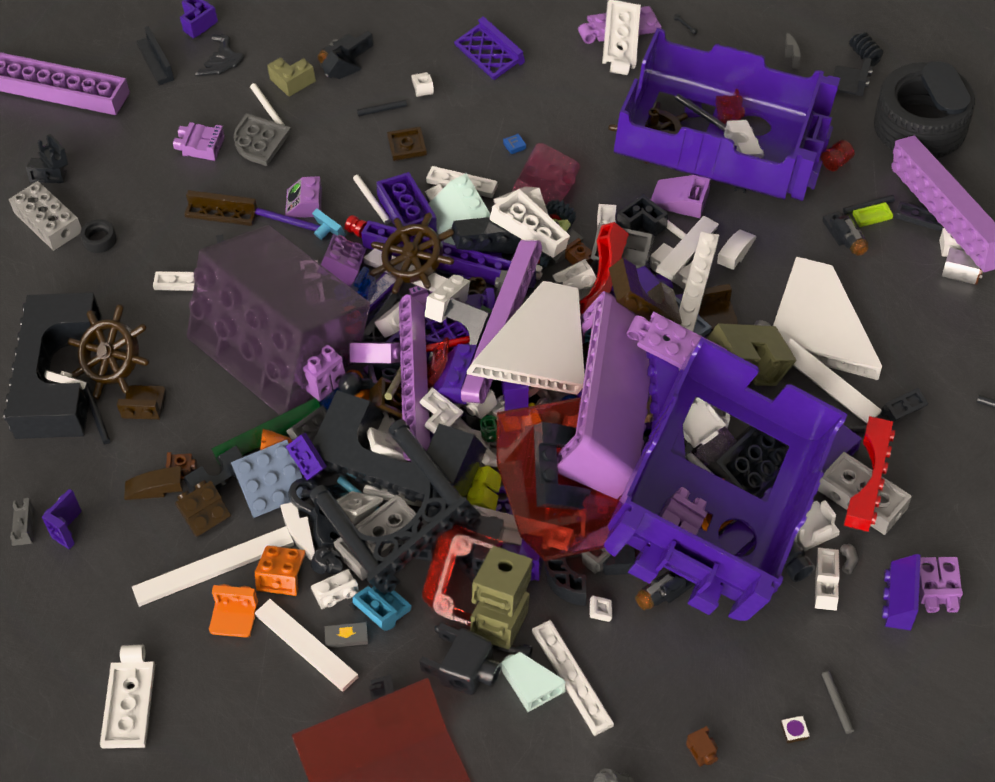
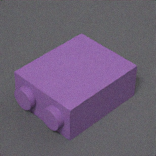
M400 342L350 343V362H401Z

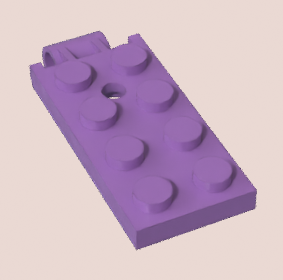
M640 7L638 35L655 33L657 28L661 29L662 26L651 7ZM607 13L587 16L589 24L584 23L580 25L578 31L586 44L594 42L596 37L599 42L604 41Z
M655 312L652 313L650 321L642 316H635L626 333L630 339L638 341V347L680 369L687 356L702 337ZM663 336H667L669 341H665Z

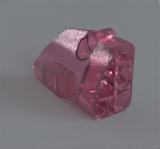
M538 143L530 153L511 192L523 187L540 188L545 206L553 199H559V202H561L574 185L580 170V164L543 143Z

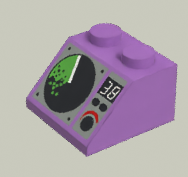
M320 176L302 177L287 189L285 216L292 218L314 217L312 213L316 208L321 211L322 187Z

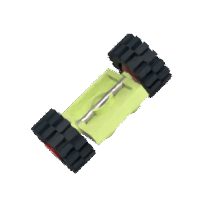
M553 199L546 205L548 215L552 220L557 221L562 229L567 232L576 219V212L573 211V207L569 208L570 204H564L565 201L559 202V199ZM543 251L541 252L537 265L542 266V271L547 267L552 257Z

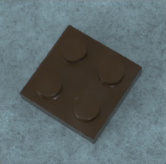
M421 127L387 132L393 161L427 155Z

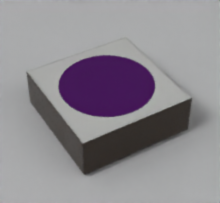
M803 716L781 720V726L787 743L809 739V733Z

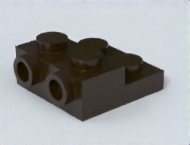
M204 480L194 486L196 488L195 491L190 494L188 490L177 496L179 500L175 502L195 537H198L231 516L212 481L206 483Z

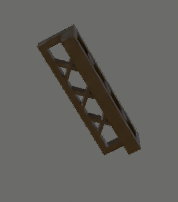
M188 190L186 194L188 206L184 213L186 218L252 226L254 223L255 211L257 209L256 199L191 190ZM192 208H200V209H201L200 211H198V212H196V213H195V212H191ZM211 210L217 211V213L213 215H210L207 212ZM228 212L234 213V215L230 217L224 216V214ZM245 214L251 215L249 219H242L241 216Z

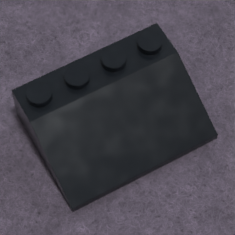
M750 425L706 467L714 475L761 499L770 487L773 488L789 446Z

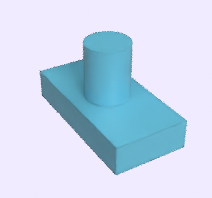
M316 208L312 213L316 221L321 225L314 232L319 239L322 240L329 232L335 235L346 236L342 226Z

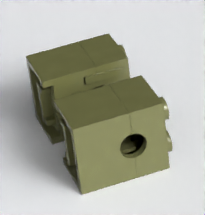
M718 323L707 338L726 348L727 351L757 366L759 372L752 380L754 385L776 386L797 361L776 326Z
M492 546L473 581L472 603L476 604L478 600L479 602L471 616L470 631L490 640L494 645L510 650L528 614L530 593L525 592L531 580L533 559L510 552L504 548Z

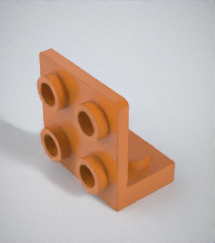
M266 546L255 570L256 591L296 596L298 593L297 575L305 557V550Z

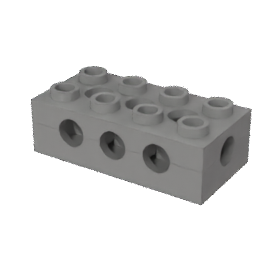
M39 181L9 199L14 213L53 251L81 233L82 228L78 218Z
M843 452L820 479L818 491L847 510L850 498L859 493L871 479L872 470ZM887 479L884 481L883 490H878L877 495L881 496L879 508H874V512L877 513L875 525H870L884 535L905 513L912 498L910 494Z
M395 495L357 524L356 528L368 536H385L403 528L413 519L416 513L398 495ZM342 538L337 539L334 542L335 551L341 554V560L363 581L368 577L367 573ZM399 539V540H397V541L400 542V544H401V546H402V545H403L404 543H406L409 539H406V540H404V541H402L401 539ZM365 542L374 554L376 544ZM394 543L384 545L381 551L382 557H386L394 550Z

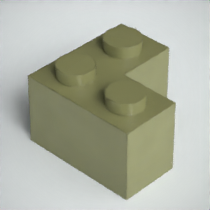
M281 57L267 65L270 80L289 97L316 81L313 66L304 58L291 66Z

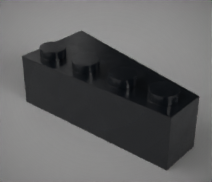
M490 217L455 220L451 228L455 232L451 237L456 248L460 250L515 254L520 240H523L491 221Z

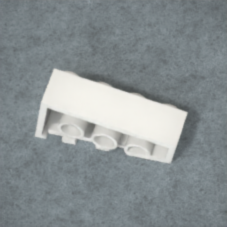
M520 189L501 200L492 208L491 221L523 240H540L542 251L554 258L566 249L570 235Z

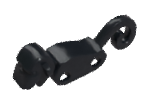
M297 479L291 484L288 496L290 502L296 508L309 514V519L312 523L313 545L317 551L311 560V568L316 573L322 575L325 572L338 574L343 566L340 561L341 554L335 551L334 542L338 539L336 536L338 534L318 505L313 507L297 496L298 488L309 487L310 490H302L301 497L310 499L311 491L318 484L313 479Z

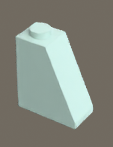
M521 652L515 655H508L501 662L503 674L528 712L565 692V681L561 677Z

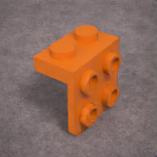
M213 585L212 595L215 600V606L209 627L210 633L214 635L249 637L258 604L255 589L248 586Z

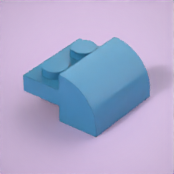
M367 586L353 596V604L384 631L394 628L396 621L411 611V605L394 590L384 595L376 587L370 588Z

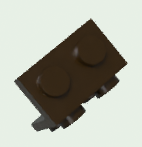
M730 284L705 288L698 314L711 326V331L714 330L718 323L738 324V319L730 301L732 292Z
M130 385V392L126 394L125 399H118L117 407L122 418L160 420L166 390L164 386Z

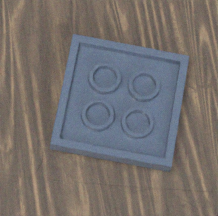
M288 440L231 462L253 518L277 509L282 504L291 503L288 496L289 488L295 480L303 478L296 462L286 448L289 444ZM300 487L297 489V496L300 499L303 498L301 497L302 490H307V487Z

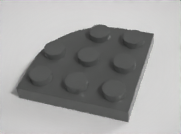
M246 113L234 132L236 149L247 160L268 166L290 135L291 127Z

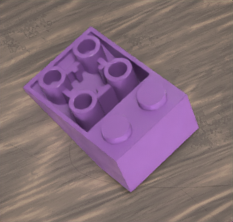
M690 175L658 180L651 201L665 211L701 218L709 195L711 179Z
M333 234L317 274L340 285L351 287L361 266L366 248L359 243L348 241L344 236Z

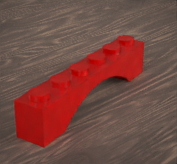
M615 222L601 226L596 240L599 252L598 274L590 292L579 300L580 316L603 291L610 293L612 290L609 268L622 258L629 235Z
M869 416L863 445L871 459L872 477L859 493L850 498L844 526L869 532L870 525H875L877 513L874 512V508H879L881 496L877 494L878 490H883L885 481L881 476L886 474L888 462H885V458L890 457L892 446H888L889 441L893 442L896 431L892 430L893 421Z

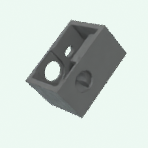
M603 223L598 224L591 259L598 262L599 252L596 240L601 226L605 225ZM623 228L629 235L622 258L636 265V269L641 266L648 268L655 236Z

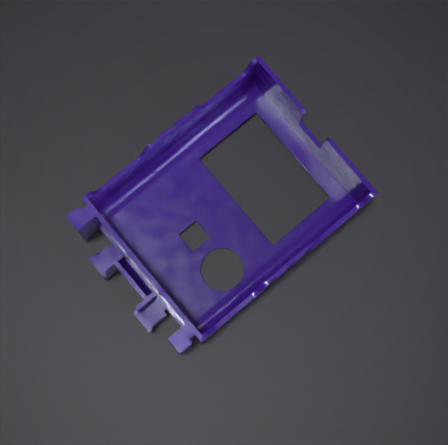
M657 28L643 58L639 84L638 79L635 78L620 110L614 153L784 200L786 194L789 193L792 194L791 198L803 201L807 187L813 190L815 188L823 162L819 159L821 154L825 155L833 127L830 126L832 117L829 116L840 78L828 75V77L823 76L824 71L816 70L811 77L806 78L771 69L766 66L765 57L762 55H756L744 50L740 51L736 48L721 46L720 44H715L710 51H702L672 43L666 39L665 31ZM662 92L673 96L680 94L688 100L716 107L713 116L727 124V121H737L746 116L761 117L771 127L770 132L767 134L755 136L758 139L760 148L764 152V157L762 159L738 152L734 141L725 138L724 131L712 123L709 124L707 132L681 127L677 134L644 127L648 119V111L653 107L658 93Z
M701 337L683 362L657 418L656 425L651 431L649 440L645 444L641 457L608 525L610 532L604 547L609 554L615 557L625 544L639 550L640 553L628 573L650 584L664 567L695 583L687 603L688 605L710 615L718 607L719 603L717 602L721 594L735 601L728 617L739 621H746L770 601L774 590L783 581L784 577L781 573L795 537L807 519L806 515L812 507L813 497L819 489L820 479L824 476L822 471L836 433L847 417V413L792 384L786 385L774 400L757 393L747 386L758 374L759 368ZM695 397L789 446L767 501H763L671 451ZM683 487L690 492L687 500L692 503L696 498L706 501L705 511L712 515L707 531L699 528L697 535H694L659 516L667 499L675 494L679 488ZM725 521H741L747 524L753 531L756 545L750 555L744 557L734 556L721 546L718 539V531Z

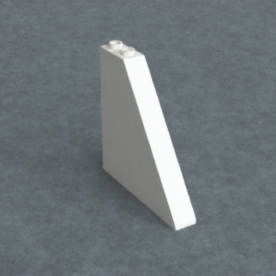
M796 257L773 326H776L786 343L793 339L827 367L879 380L882 365L833 266Z
M543 281L476 357L468 368L467 374L577 395L583 388L585 376L578 288Z

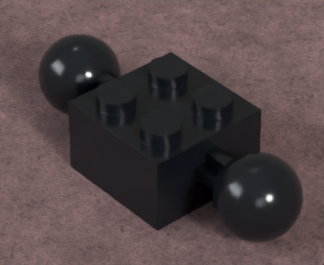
M401 362L368 363V378H361L355 372H347L339 379V389L341 392L356 396L361 390L370 391L381 377L393 381L401 366ZM427 371L428 386L433 387L437 375Z

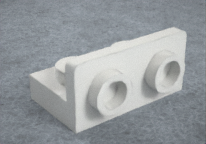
M349 569L311 586V590L321 609L332 607L337 602L345 598H351L359 592L357 581L353 579Z

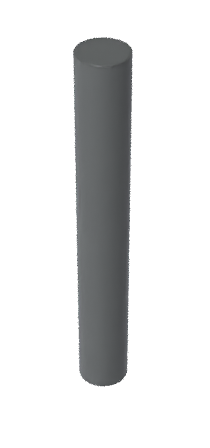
M830 671L822 673L845 733L850 734L854 732V729Z

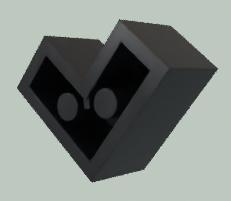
M642 194L617 212V224L621 228L635 231L643 228L650 234L657 236L667 228L668 213Z

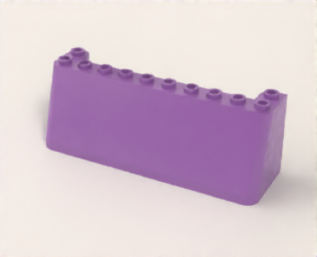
M603 291L580 316L582 336L589 329H592L576 434L557 453L558 474L618 499L623 494L632 472L641 457V449L644 445L643 433L646 429L645 418L648 413L646 408L650 397L648 394L650 377L647 374L649 359L646 357V351L638 347V341L630 339L626 334L634 317L637 315L617 303L613 295Z

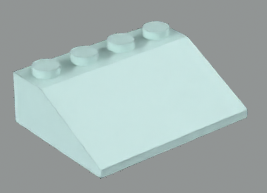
M467 173L450 181L429 203L436 215L438 234L451 229L455 220L491 216ZM452 237L443 240V242L455 245Z

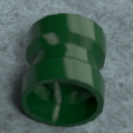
M492 415L482 418L480 422L482 439L488 443L497 441L500 438L499 419Z

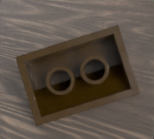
M381 377L369 391V401L378 409L402 419L401 385L398 386L392 399L387 400L385 394L392 381Z

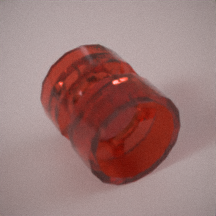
M839 140L821 154L822 163L828 170L837 171L854 157V149L846 140Z

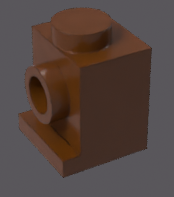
M580 238L567 245L565 259L572 265L584 259L589 265L593 262L591 259L592 251L581 242Z
M167 452L166 468L181 466L185 477L197 469V460L193 459L192 454H172Z
M707 726L687 736L686 745L699 767L704 764L711 765L718 760L716 755L717 745L712 737H708L709 728Z

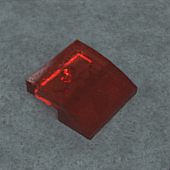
M448 337L433 349L432 361L427 364L428 389L437 382L446 366L450 340Z

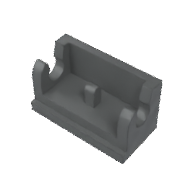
M29 498L23 499V505H18L16 501H13L14 514L13 527L10 534L12 546L32 544L35 509Z

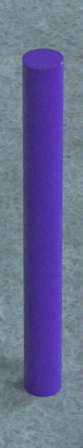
M257 208L255 211L256 215L316 231L320 227L317 224Z

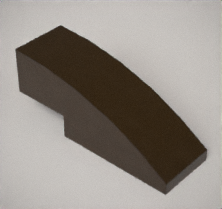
M181 466L150 471L125 481L124 499L165 497V493L182 492L184 474Z

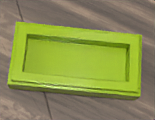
M886 202L853 210L852 214L859 227L893 219V213Z

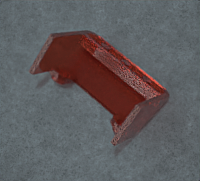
M453 525L449 531L444 532L438 537L423 588L422 598L438 615L471 626L472 614L455 608L452 597L445 594L456 555L464 556L469 554L474 543L491 549L492 546H502L503 542Z

